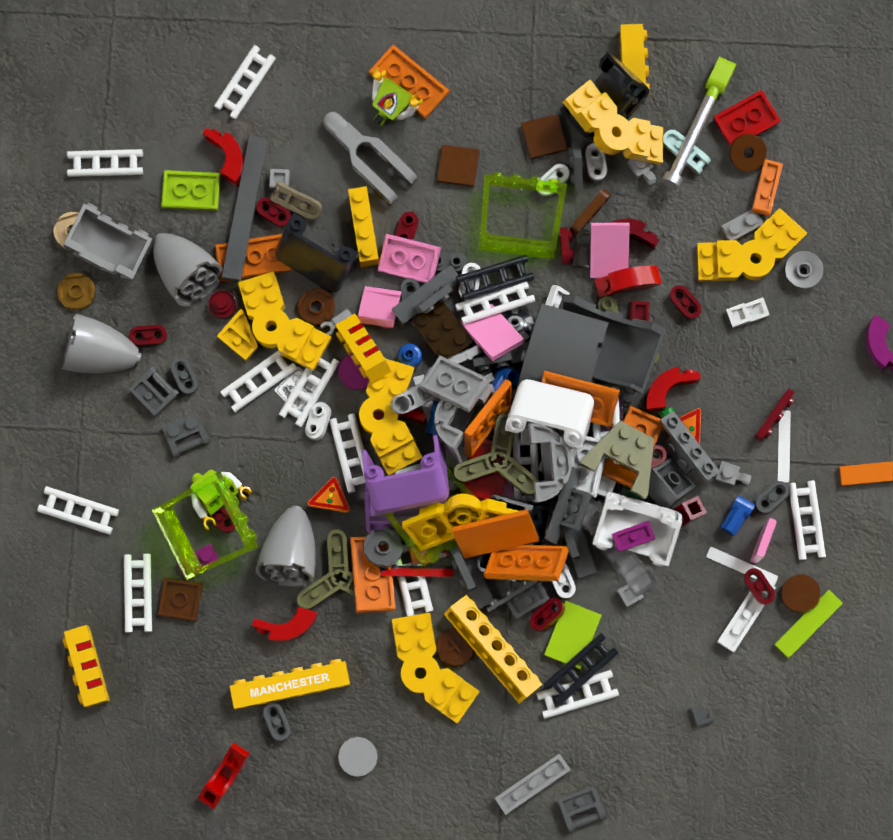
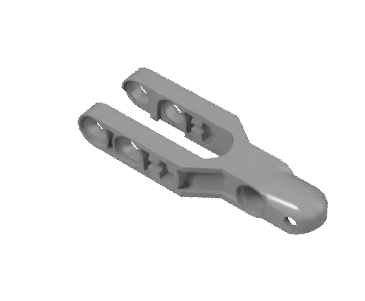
M329 112L325 115L323 120L324 127L350 153L353 169L389 204H392L398 197L356 155V150L361 144L371 147L386 163L389 162L397 170L399 176L402 175L411 185L418 179L416 174L379 138L363 136L336 112Z
M475 345L448 359L460 364L473 359L472 357L482 354V350L479 345ZM432 367L428 368V370H427V372H426L424 378L426 377V375L428 374V372L430 371V369H431ZM491 371L480 374L488 378L490 382L495 380ZM421 383L394 396L390 401V408L396 414H404L430 401L440 402L441 399L421 390Z

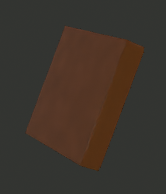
M558 114L521 123L530 159L567 151Z
M442 145L437 182L475 187L480 149Z
M164 577L158 616L197 622L203 583Z

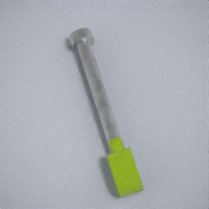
M721 57L718 58L705 86L708 91L671 170L666 171L661 180L666 187L671 189L679 188L682 182L680 175L718 94L723 95L736 67L735 63Z

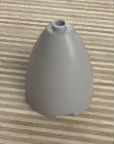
M160 233L154 238L153 255L158 273L168 292L179 305L190 306L191 302L199 298L202 301L217 288L221 281L219 276L223 268L204 249L174 234Z
M75 314L64 353L62 369L87 374L124 371L133 368L135 364H139L141 353H138L139 349L132 341L114 328L93 318Z
M291 506L277 519L270 529L258 558L256 574L263 580L270 578L273 581L279 582L278 585L303 587L306 586V582L314 581L316 566L315 540L306 512L299 506Z

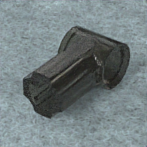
M587 229L579 231L576 237L573 267L579 269H589L591 231ZM581 236H588L590 241L584 244L579 239Z

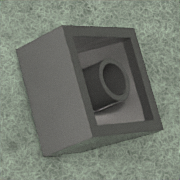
M671 457L651 470L648 494L655 501L656 505L670 508L696 486Z

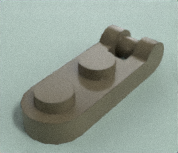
M281 181L276 183V190L270 196L271 201L311 220L320 216L322 205L319 201L287 186ZM282 193L287 194L286 199L281 196Z

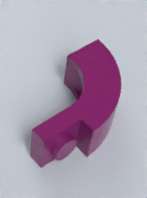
M875 314L866 331L867 351L878 368L883 370L888 365L889 369L893 372V353L886 344V333L891 325Z

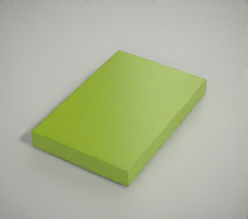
M164 170L161 207L167 209L218 211L221 174Z
M568 601L564 603L565 612L558 619L544 654L565 664L592 641L602 616ZM580 661L575 668L581 670L583 662Z

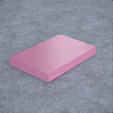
M591 223L590 278H601L607 276L610 272L629 268V223Z
M386 234L377 271L426 283L435 276L441 247Z
M501 313L463 325L462 321L460 322L468 335L492 361L524 344V338Z
M769 518L763 525L750 562L756 564L765 556L777 523L775 519Z

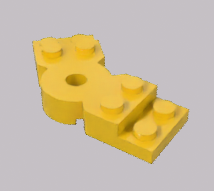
M591 80L587 81L563 101L584 131L588 133L594 132V142L602 152L616 155L623 151V155L628 159L657 165L663 163V127L650 125V121L637 118L627 121L623 116L617 114V106L607 93L601 94Z
M779 208L757 229L753 235V240L743 245L736 240L697 243L698 282L736 281L741 275L749 280L763 279L771 272L775 261H782L807 235V232ZM757 257L759 258L760 263L754 264L751 262L750 258Z
M274 271L238 282L247 315L253 321L252 330L257 342L263 347L270 349L278 347L280 355L314 371L332 339L331 336L315 329L313 325L298 318L289 320L288 316L283 312L285 304ZM271 325L277 326L274 331H268L267 329Z
M386 359L391 372L373 383L369 380L366 389L368 399L364 401L360 408L359 418L363 429L372 434L371 444L385 471L390 476L395 474L396 471L420 461L423 457L405 422L399 421L398 414L394 413L390 408L391 399L409 388L415 367ZM376 412L384 414L381 420H376L373 416Z
M457 494L450 497L445 504L435 503L419 509V515L402 521V527L422 552L455 539L452 527L518 512V510L506 508L505 502L492 499L480 501L469 494Z
M430 613L392 619L397 655L404 662L401 668V678L404 685L414 693H424L427 703L458 724L480 691L450 669L439 668L438 663L433 658L437 650ZM419 668L426 671V676L423 679H418L415 676V672Z

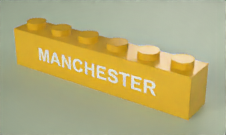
M336 659L329 661L330 664L322 666V663L310 665L311 668L303 670V667L291 669L292 673L284 674V671L272 673L273 677L265 678L264 675L253 677V681L246 682L245 679L234 681V685H230L234 709L238 710L351 686L346 662Z

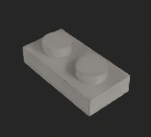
M751 209L722 225L721 229L727 239L738 240L758 229L763 224L758 213L751 212Z

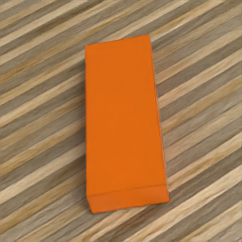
M765 159L751 212L770 216L783 166L782 163Z
M893 461L840 466L841 486L892 482Z

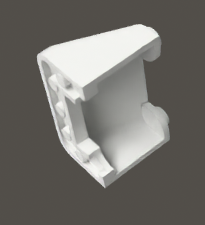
M523 380L517 388L506 421L505 431L522 432L527 421L565 430V443L571 447L581 449L589 431L594 399L587 393L534 380Z
M608 492L593 544L598 549L607 550V548L615 546L611 536L612 533L649 521L655 540L628 550L650 556V560L656 566H669L682 524V514L658 505Z

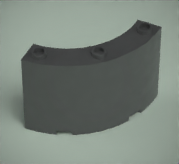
M563 294L559 309L608 322L605 339L597 359L591 383L596 384V382L612 387H619V389H623L625 393L634 395L635 392L643 394L666 329L650 321L635 318L632 321L624 319L621 314L609 310L605 312L595 308L596 305L575 295Z
M542 304L540 311L536 310L533 321L536 323L528 349L522 353L521 362L524 363L518 386L526 379L542 382L544 371L592 382L608 322ZM515 388L513 389L511 400H514L517 391Z

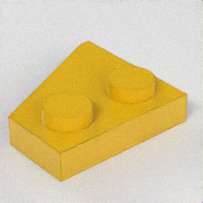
M240 309L217 337L247 361L258 349V344L244 311Z

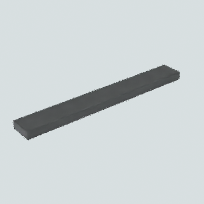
M249 136L222 274V278L226 280L242 281L268 144L267 138Z

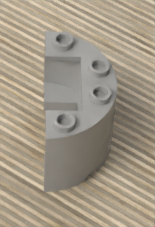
M83 204L63 246L68 251L73 249V255L113 275L120 273L121 278L133 279L152 238L148 237L149 234L139 229L138 231L134 230L131 232L128 230V226L112 222V218L101 214L93 204Z
M490 383L470 413L442 399L437 405L435 412L436 430L446 455L455 465L466 461L468 458L465 456L464 448L459 446L464 438L463 430L472 415H478L494 395L495 391Z
M526 424L525 429L520 432L521 443H540L544 479L534 482V495H526V501L542 502L557 495L567 483L572 468L571 453L563 437L554 429L542 424Z

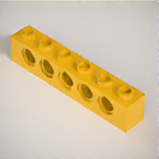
M467 595L453 604L444 613L446 618L519 704L542 685L539 678L527 667L525 661L514 652L513 647L503 639L501 633L493 627L487 616L482 614L476 607L475 602Z

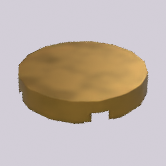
M72 273L64 277L59 283L57 294L60 302L66 308L80 311L92 304L95 299L96 289L89 277L82 273Z

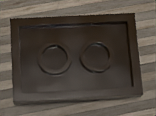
M437 301L433 304L434 308L428 313H417L409 319L437 358L442 356L448 359L474 344V341L444 301L441 303Z

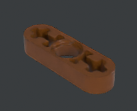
M602 189L569 230L575 235H579L606 204L612 194Z

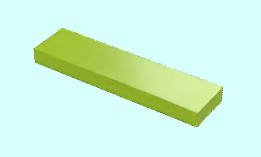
M828 590L820 598L818 605L812 611L805 613L774 645L787 658H790L843 603Z

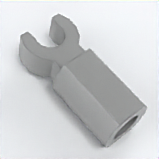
M345 309L333 317L332 321L324 322L320 327L321 329L330 327V331L326 334L332 336L335 329H337L335 324L352 314L348 309Z

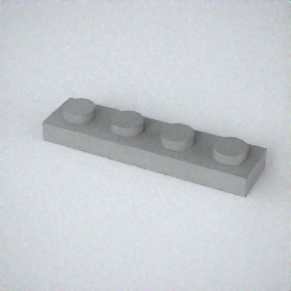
M558 754L498 795L495 800L506 815L571 769L562 756Z

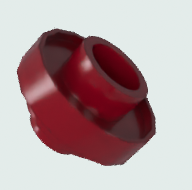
M227 291L215 292L211 295L208 302L209 311L218 319H226L232 316L237 305L234 296Z

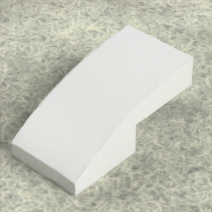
M763 297L726 309L733 328L770 316Z

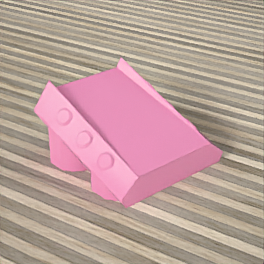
M365 286L358 313L360 322L364 325H377L383 329L394 328L397 317L393 313L392 308L400 303L402 291Z

